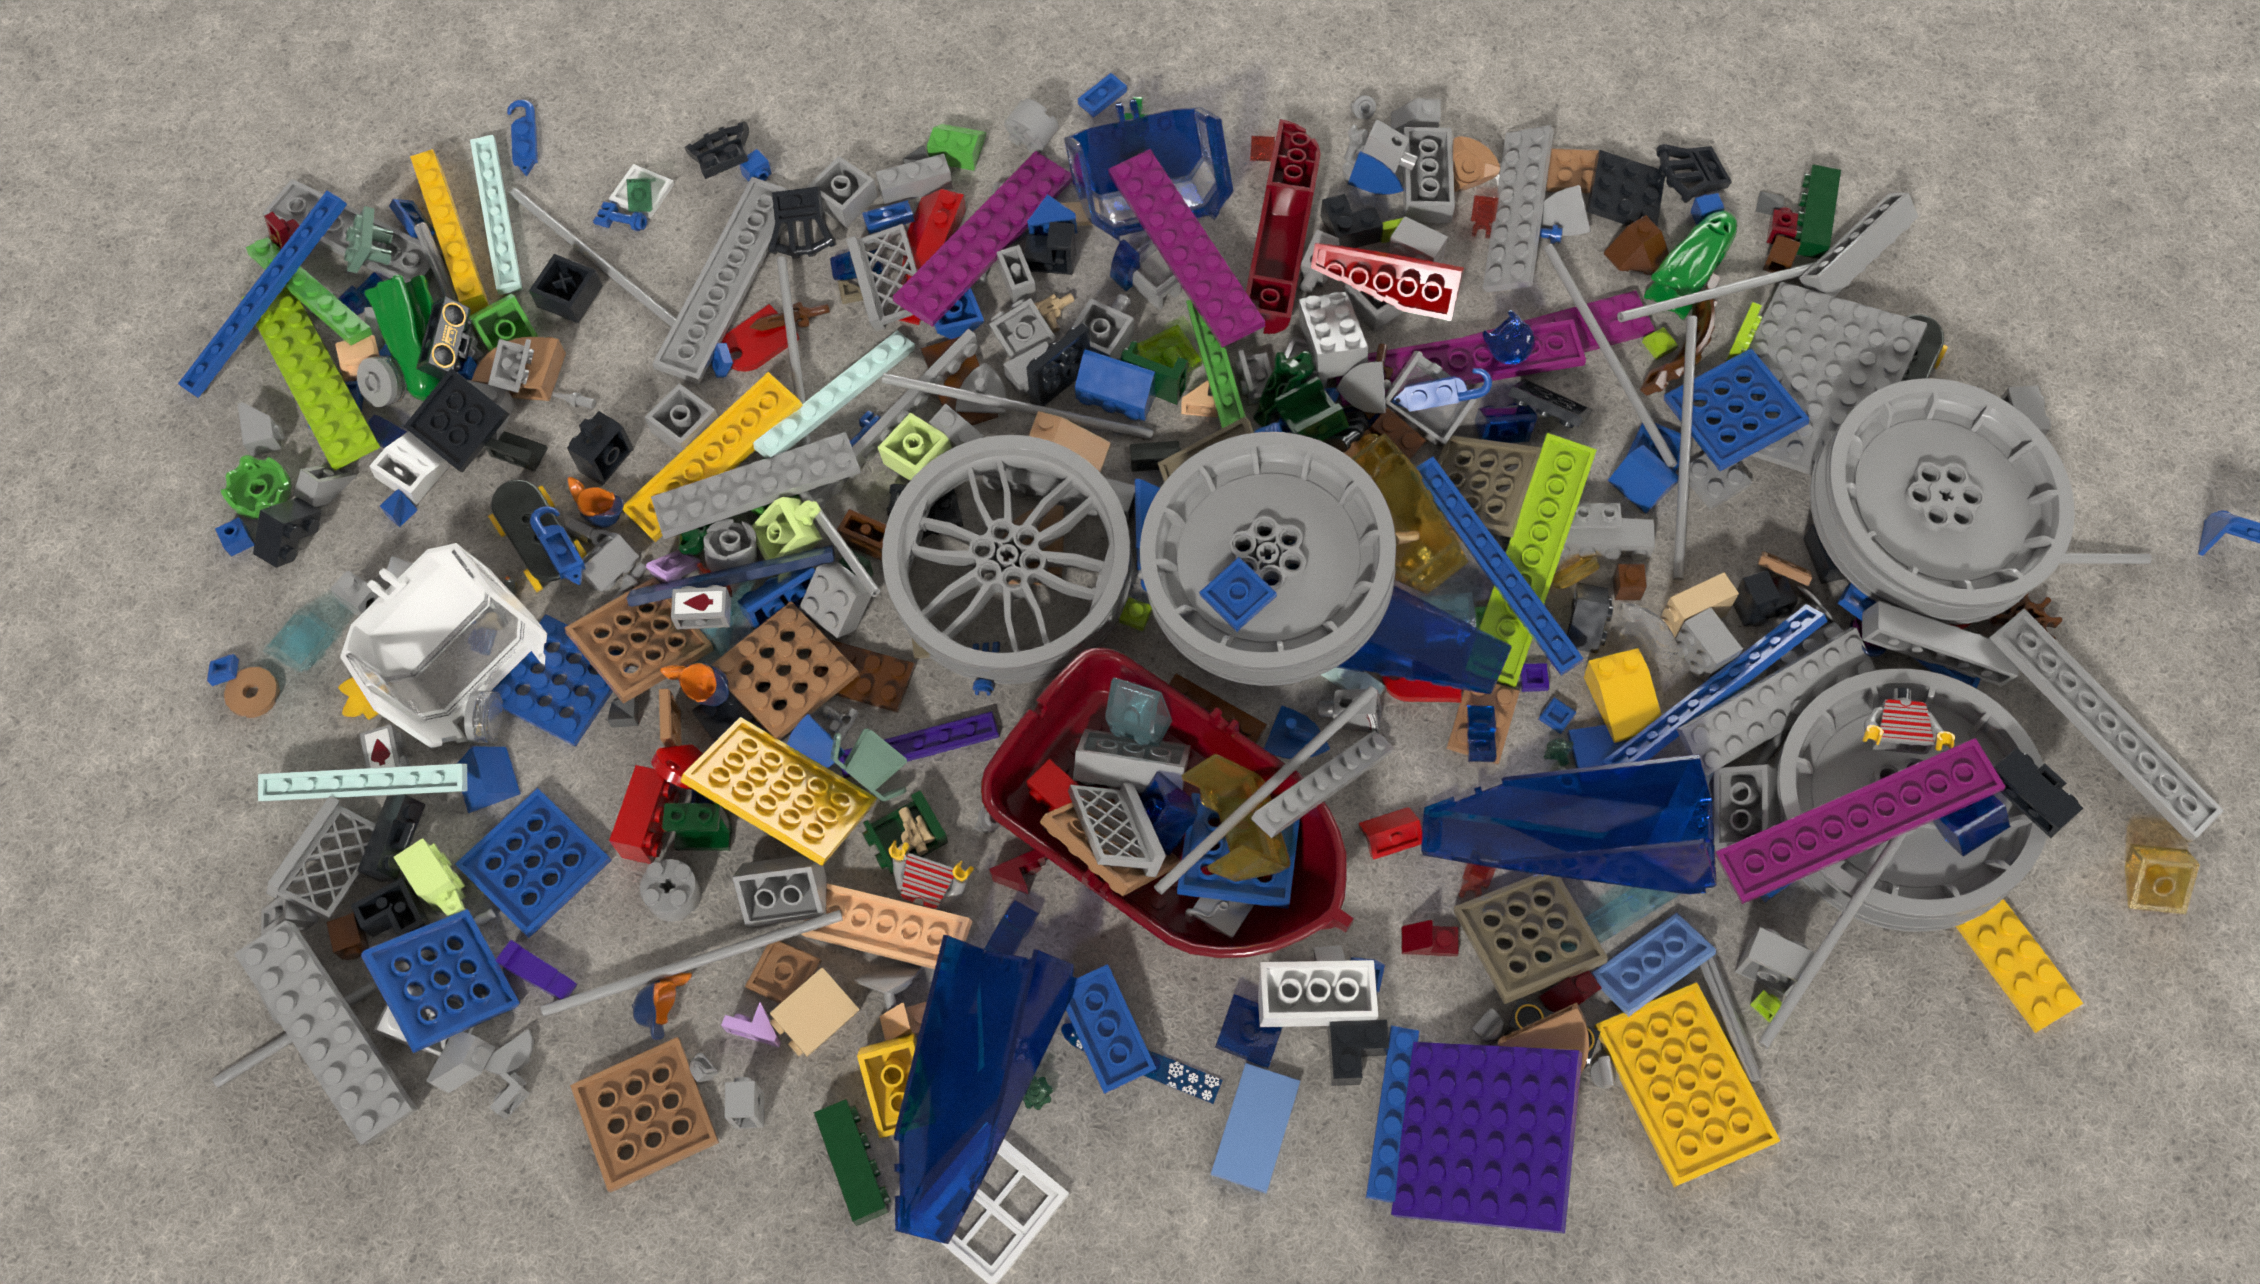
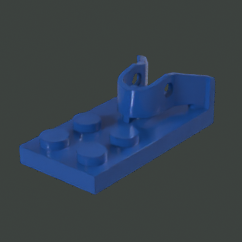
M1108 964L1056 988V994L1061 999L1103 1094L1156 1070Z

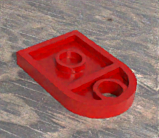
M770 304L732 329L723 338L721 343L727 344L730 355L733 352L742 353L740 358L732 359V369L741 372L755 370L788 348L785 325L764 331L749 328L759 318L778 314Z
M1405 649L1400 650V652L1415 656L1412 666L1387 659L1383 665V684L1387 692L1397 700L1405 702L1462 703L1463 650ZM1393 670H1398L1402 672L1403 676L1398 680H1391L1388 674Z
M693 744L663 747L657 749L651 759V764L655 771L670 783L684 789L694 790L682 783L681 779L683 773L703 753Z

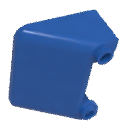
M2224 510L2214 512L2204 521L2198 554L2203 556L2225 533L2260 543V523Z

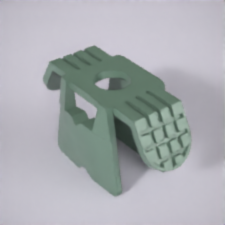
M868 728L863 729L843 764L838 760L841 734H835L830 759L884 802L907 792L906 787L896 788L883 794L876 791L878 787L907 763V759Z

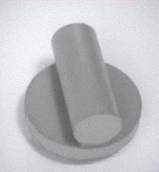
M1362 95L1354 103L1350 104V108L1358 118L1368 119L1375 113L1376 103L1370 96Z
M983 805L979 811L978 821L974 829L983 833L985 831L993 832L999 828L1000 824L991 817Z
M1490 1008L1472 1030L1484 1041L1495 1040L1503 1032L1504 1021L1495 1010Z
M1610 1056L1599 1057L1598 1061L1592 1065L1590 1077L1596 1086L1604 1089L1615 1086L1619 1080V1075L1612 1061H1610Z

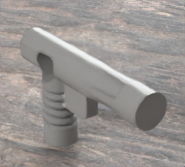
M826 706L822 715L833 720L829 728L835 734H841V745L859 712L856 709L850 708L847 714H843ZM844 719H851L848 724L843 722Z

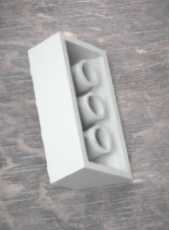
M1374 960L1260 962L1258 992L1260 1027L1329 1026V1022L1376 1020L1378 1018Z

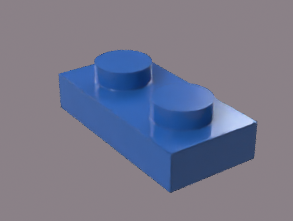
M1110 73L1078 98V105L1094 118L1127 92V85Z
M392 199L389 207L411 237L418 239L414 226L422 222L427 224L432 237L434 236V228L413 200Z
M908 200L862 213L869 234L881 232L900 224L906 225L915 222Z

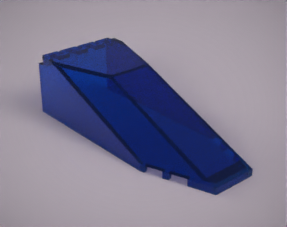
M1700 754L1508 776L1501 778L1503 784L1484 791L1479 786L1474 788V795L1455 801L1453 796L1424 807L1421 844L1423 856L1504 870L1688 895L1706 893V888H1713L1717 885L1715 845L1713 844L1715 842L1714 823L1712 822L1713 803L1708 801L1712 800Z
M943 934L894 1132V1140L899 1141V1164H894V1172L899 1173L900 1195L895 1196V1231L949 1244L993 1163L1073 996L1077 980L1076 977L1072 976L1074 964L1036 949L1033 950L1032 958L1029 960L1027 957L1005 955L1004 953L992 951L984 952L982 948Z

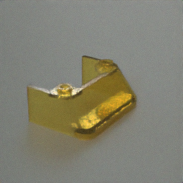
M1217 754L1212 755L1181 775L1182 780L1200 788L1202 803L1205 807L1218 812L1221 824L1265 784L1262 777L1257 773ZM1270 794L1225 835L1230 852L1208 865V871L1238 882L1277 874L1290 867L1291 862L1282 832L1271 838L1251 819L1258 809L1272 801Z

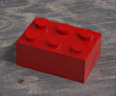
M635 765L609 839L621 858L647 864L653 863L655 857L658 858L663 847L661 839L663 833L668 832L662 828L665 803H678L680 796L677 787L660 776L653 768Z

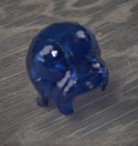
M1510 310L1507 312L1510 317L1505 319L1492 332L1488 333L1484 330L1482 336L1496 360L1502 364L1516 365L1526 360L1533 352L1535 336L1532 329L1515 312Z

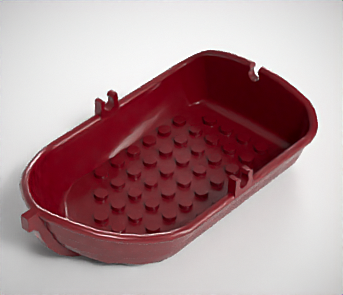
M1090 648L1076 656L1037 698L1038 704L1035 710L1028 709L984 769L981 780L982 803L997 823L1171 947L1192 955L1213 958H1246L1273 953L1297 943L1320 930L1336 927L1347 932L1353 924L1354 918L1341 910L1345 900L1347 882L1346 851L1340 829L1325 801L1299 820L1289 909L1255 904L1232 939L1223 933L1211 930L1204 922L1194 916L1191 923L1185 920V911L1189 908L1193 909L1200 897L1177 894L1179 879L1162 895L1155 889L1154 886L1169 872L1122 896L1113 891L1103 878L1093 873L1088 868V865L1078 856L1070 853L1067 846L1058 838L1048 833L1047 828L1040 821L1048 813L1047 810L1049 808L1042 802L1037 804L1030 798L1026 781L1049 759L1073 779L1076 749L1085 729L1191 745L1181 797L1166 798L1157 793H1138L1159 841L1181 861L1192 793L1247 800L1286 764L1240 733L1239 722L1235 719L1227 722L1221 716L1222 711L1216 707L1212 713L1158 676L1118 651L1109 648ZM1295 770L1262 802L1269 803L1304 779V777ZM1075 781L1079 786L1111 789L1107 785H1085L1080 781ZM1218 818L1208 821L1213 827H1218L1223 823ZM1239 822L1236 827L1244 831L1248 830L1250 825L1246 822ZM1216 844L1210 849V851H1215L1219 849L1220 846ZM1240 845L1232 849L1234 853L1239 855L1247 852V849ZM1264 849L1260 852L1264 858H1271L1275 855L1270 849ZM1205 866L1201 871L1205 875H1213L1216 869L1212 866ZM1232 870L1229 872V875L1234 879H1240L1244 876V873L1240 870ZM1261 873L1257 876L1260 882L1266 883L1272 880L1271 876L1266 873Z

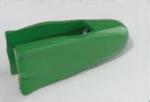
M1719 211L1708 215L1695 226L1688 236L1667 255L1655 273L1652 274L1651 280L1655 282L1646 290L1644 298L1658 303L1699 292L1711 274L1723 261L1736 237L1737 220L1730 212ZM1692 304L1667 311L1675 312L1680 319L1684 320L1691 311Z
M397 274L391 279L378 282L376 287L365 290L364 294L372 305L382 336L405 387L414 398L424 401L441 381L416 369L434 302L428 290V281L425 276H416L411 281L405 283L403 276Z

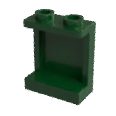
M1133 340L1129 348H1124L1120 361L1154 371L1155 397L1178 405L1187 388L1188 360L1178 357L1173 368L1139 356L1138 342Z
M1315 377L1274 399L1281 419L1292 434L1323 441L1349 427L1343 408L1339 403L1335 404L1324 390L1319 377Z
M921 790L911 795L912 802L871 824L868 820L863 822L866 831L862 832L867 844L869 847L875 845L878 851L874 855L881 869L887 867L890 874H893V857L889 854V848L893 841H896L897 848L903 844L901 835L905 828L899 814L900 809L908 807L916 822V817L922 815L929 831L935 837L932 842L926 843L927 853L918 855L914 848L909 852L910 854L924 857L948 843L946 833Z
M665 803L662 828L664 831L676 832L674 843L676 851H730L732 824L721 805L717 803Z

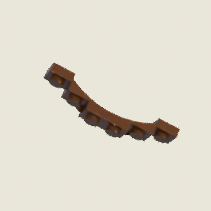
M1713 272L1700 291L1716 288L1720 277ZM1715 299L1692 304V316L1697 317L1695 366L1701 361V354L1712 339L1711 334L1715 329V307L1718 303ZM1686 341L1679 354L1671 363L1649 371L1640 388L1642 393L1648 396L1655 392H1661L1666 388L1670 380H1676L1684 374Z

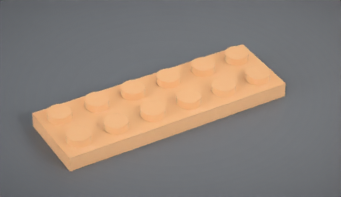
M827 883L826 914L840 910L843 921L801 935L955 974L973 921L968 917Z

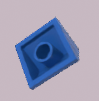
M1048 194L1027 221L1030 235L1042 234L1048 236L1050 222L1074 224V232L1078 234L1075 213Z
M971 288L934 325L938 334L954 339L962 336L967 329L973 332L984 323V318Z
M1642 445L1628 454L1608 479V482L1647 514L1678 483L1679 475L1647 447Z
M472 746L456 763L467 764V791L462 792L468 813L521 794L506 747Z

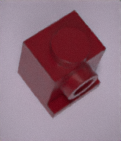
M1786 207L1779 210L1774 209L1769 221L1766 243L1774 244L1777 237L1776 233L1787 235L1788 238L1794 240L1797 234L1798 214L1792 213V210Z

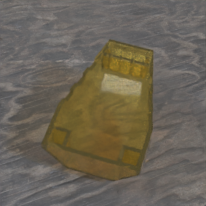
M1385 433L1351 457L1372 478L1381 491L1390 510L1395 533L1414 530L1419 533L1418 540L1396 546V581L1416 591L1429 594L1467 565L1469 561L1453 532L1450 533L1445 523L1446 519L1442 512L1438 511L1430 490L1426 489L1422 481L1423 477L1419 470Z

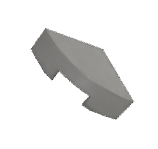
M698 1053L689 1064L691 1074L697 1082L710 1081L718 1074L715 1067L703 1053Z

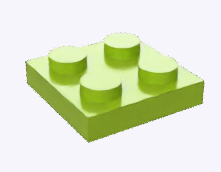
M1752 302L1726 361L1748 350L1762 319V316L1758 315L1762 305Z

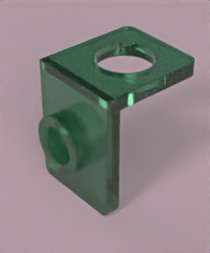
M656 178L626 179L628 210L630 212H651L653 210L651 182H655Z

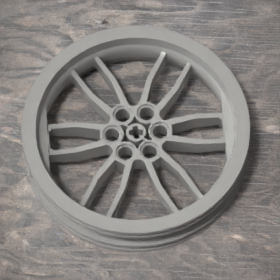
M1022 435L990 436L966 442L939 455L923 467L901 492L890 513L884 533L882 548L884 578L892 602L904 627L914 641L930 654V658L948 670L973 680L984 678L993 684H1022L1039 681L1059 674L1082 651L1098 648L1118 622L1126 605L1131 587L1132 552L1129 530L1123 508L1113 488L1104 476L1086 459L1062 445L1041 438ZM1005 471H1032L1062 480V483L1040 501L1023 525H1014L1013 502ZM999 472L1004 490V518L992 521L981 501L975 477ZM970 480L974 500L987 528V532L979 536L952 523L927 518L931 507L953 488ZM1073 487L1087 498L1063 520L1041 532L1037 530L1047 513ZM1095 509L1109 541L1105 561L1074 553L1041 551L1068 533L1091 510ZM930 530L951 536L968 545L969 550L947 551L921 547L923 531ZM1001 532L1008 533V536L1004 539L997 538V535ZM1026 538H1031L1034 540L1029 545H1023L1021 543ZM983 549L990 550L986 556L977 555ZM914 556L940 564L975 567L947 586L925 609L921 610L919 608L909 580V572ZM1008 556L1013 557V559L1009 558V562L1004 561V559L1008 560ZM1031 562L1040 563V565L1034 569H1030L1027 567L1028 564ZM1048 567H1076L1099 572L1096 587L1090 589L1067 582L1049 573ZM988 573L996 574L991 580L983 579ZM1013 579L1021 580L1017 586L1008 585ZM1038 582L1063 594L1092 600L1089 614L1071 631L1050 642L1041 610L1030 586ZM976 586L980 587L968 608L945 631L941 633L929 621L954 598ZM994 593H1003L1004 617L1012 646L1011 653L979 651L952 640L977 617ZM1025 597L1037 619L1043 646L1019 651L1013 628V600Z

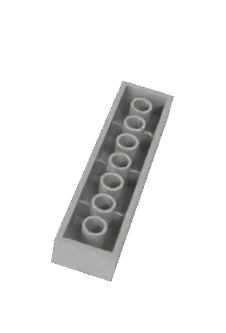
M285 920L234 953L360 1145H368L418 1110L293 922Z

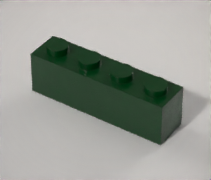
M1812 164L1809 173H1804L1801 187L1805 188V190L1801 192L1798 206L1802 207V210L1798 211L1797 226H1799V229L1794 241L1801 244L1796 255L1820 259L1829 250L1841 176L1840 169Z
M847 1099L813 1112L850 1217L855 1226L889 1213L886 1204L891 1203V1199L886 1187L880 1188L876 1178L881 1175L876 1159L870 1160L867 1150L871 1148L866 1132L860 1133L857 1123L861 1122V1117L856 1105L850 1106Z

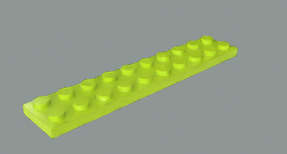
M284 287L270 304L267 311L257 321L256 326L329 464L336 471L381 447L301 301Z
M1549 433L1545 437L1514 536L1510 538L1505 552L1543 604L1549 592L1597 449ZM1495 586L1491 592L1465 671L1515 688L1533 637Z

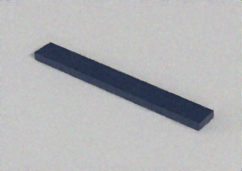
M831 545L630 590L626 599L629 606H638L672 598L673 589H681L685 586L708 588L711 585H719L723 587L831 563L834 561L836 553L834 546Z

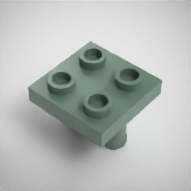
M364 206L360 215H355L353 227L349 226L347 230L346 240L349 241V247L346 248L344 260L348 261L347 271L357 273L366 260L376 261L385 265L390 263L391 250L372 246V241L390 245L393 237V230L373 225L374 208Z

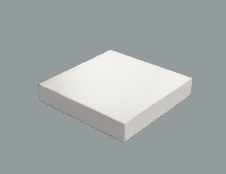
M633 164L609 197V201L631 212H641L648 219H651L675 184L669 178Z

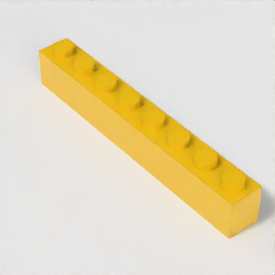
M431 149L410 156L458 300L462 305L471 309L470 315L489 306V302L442 166L434 150Z

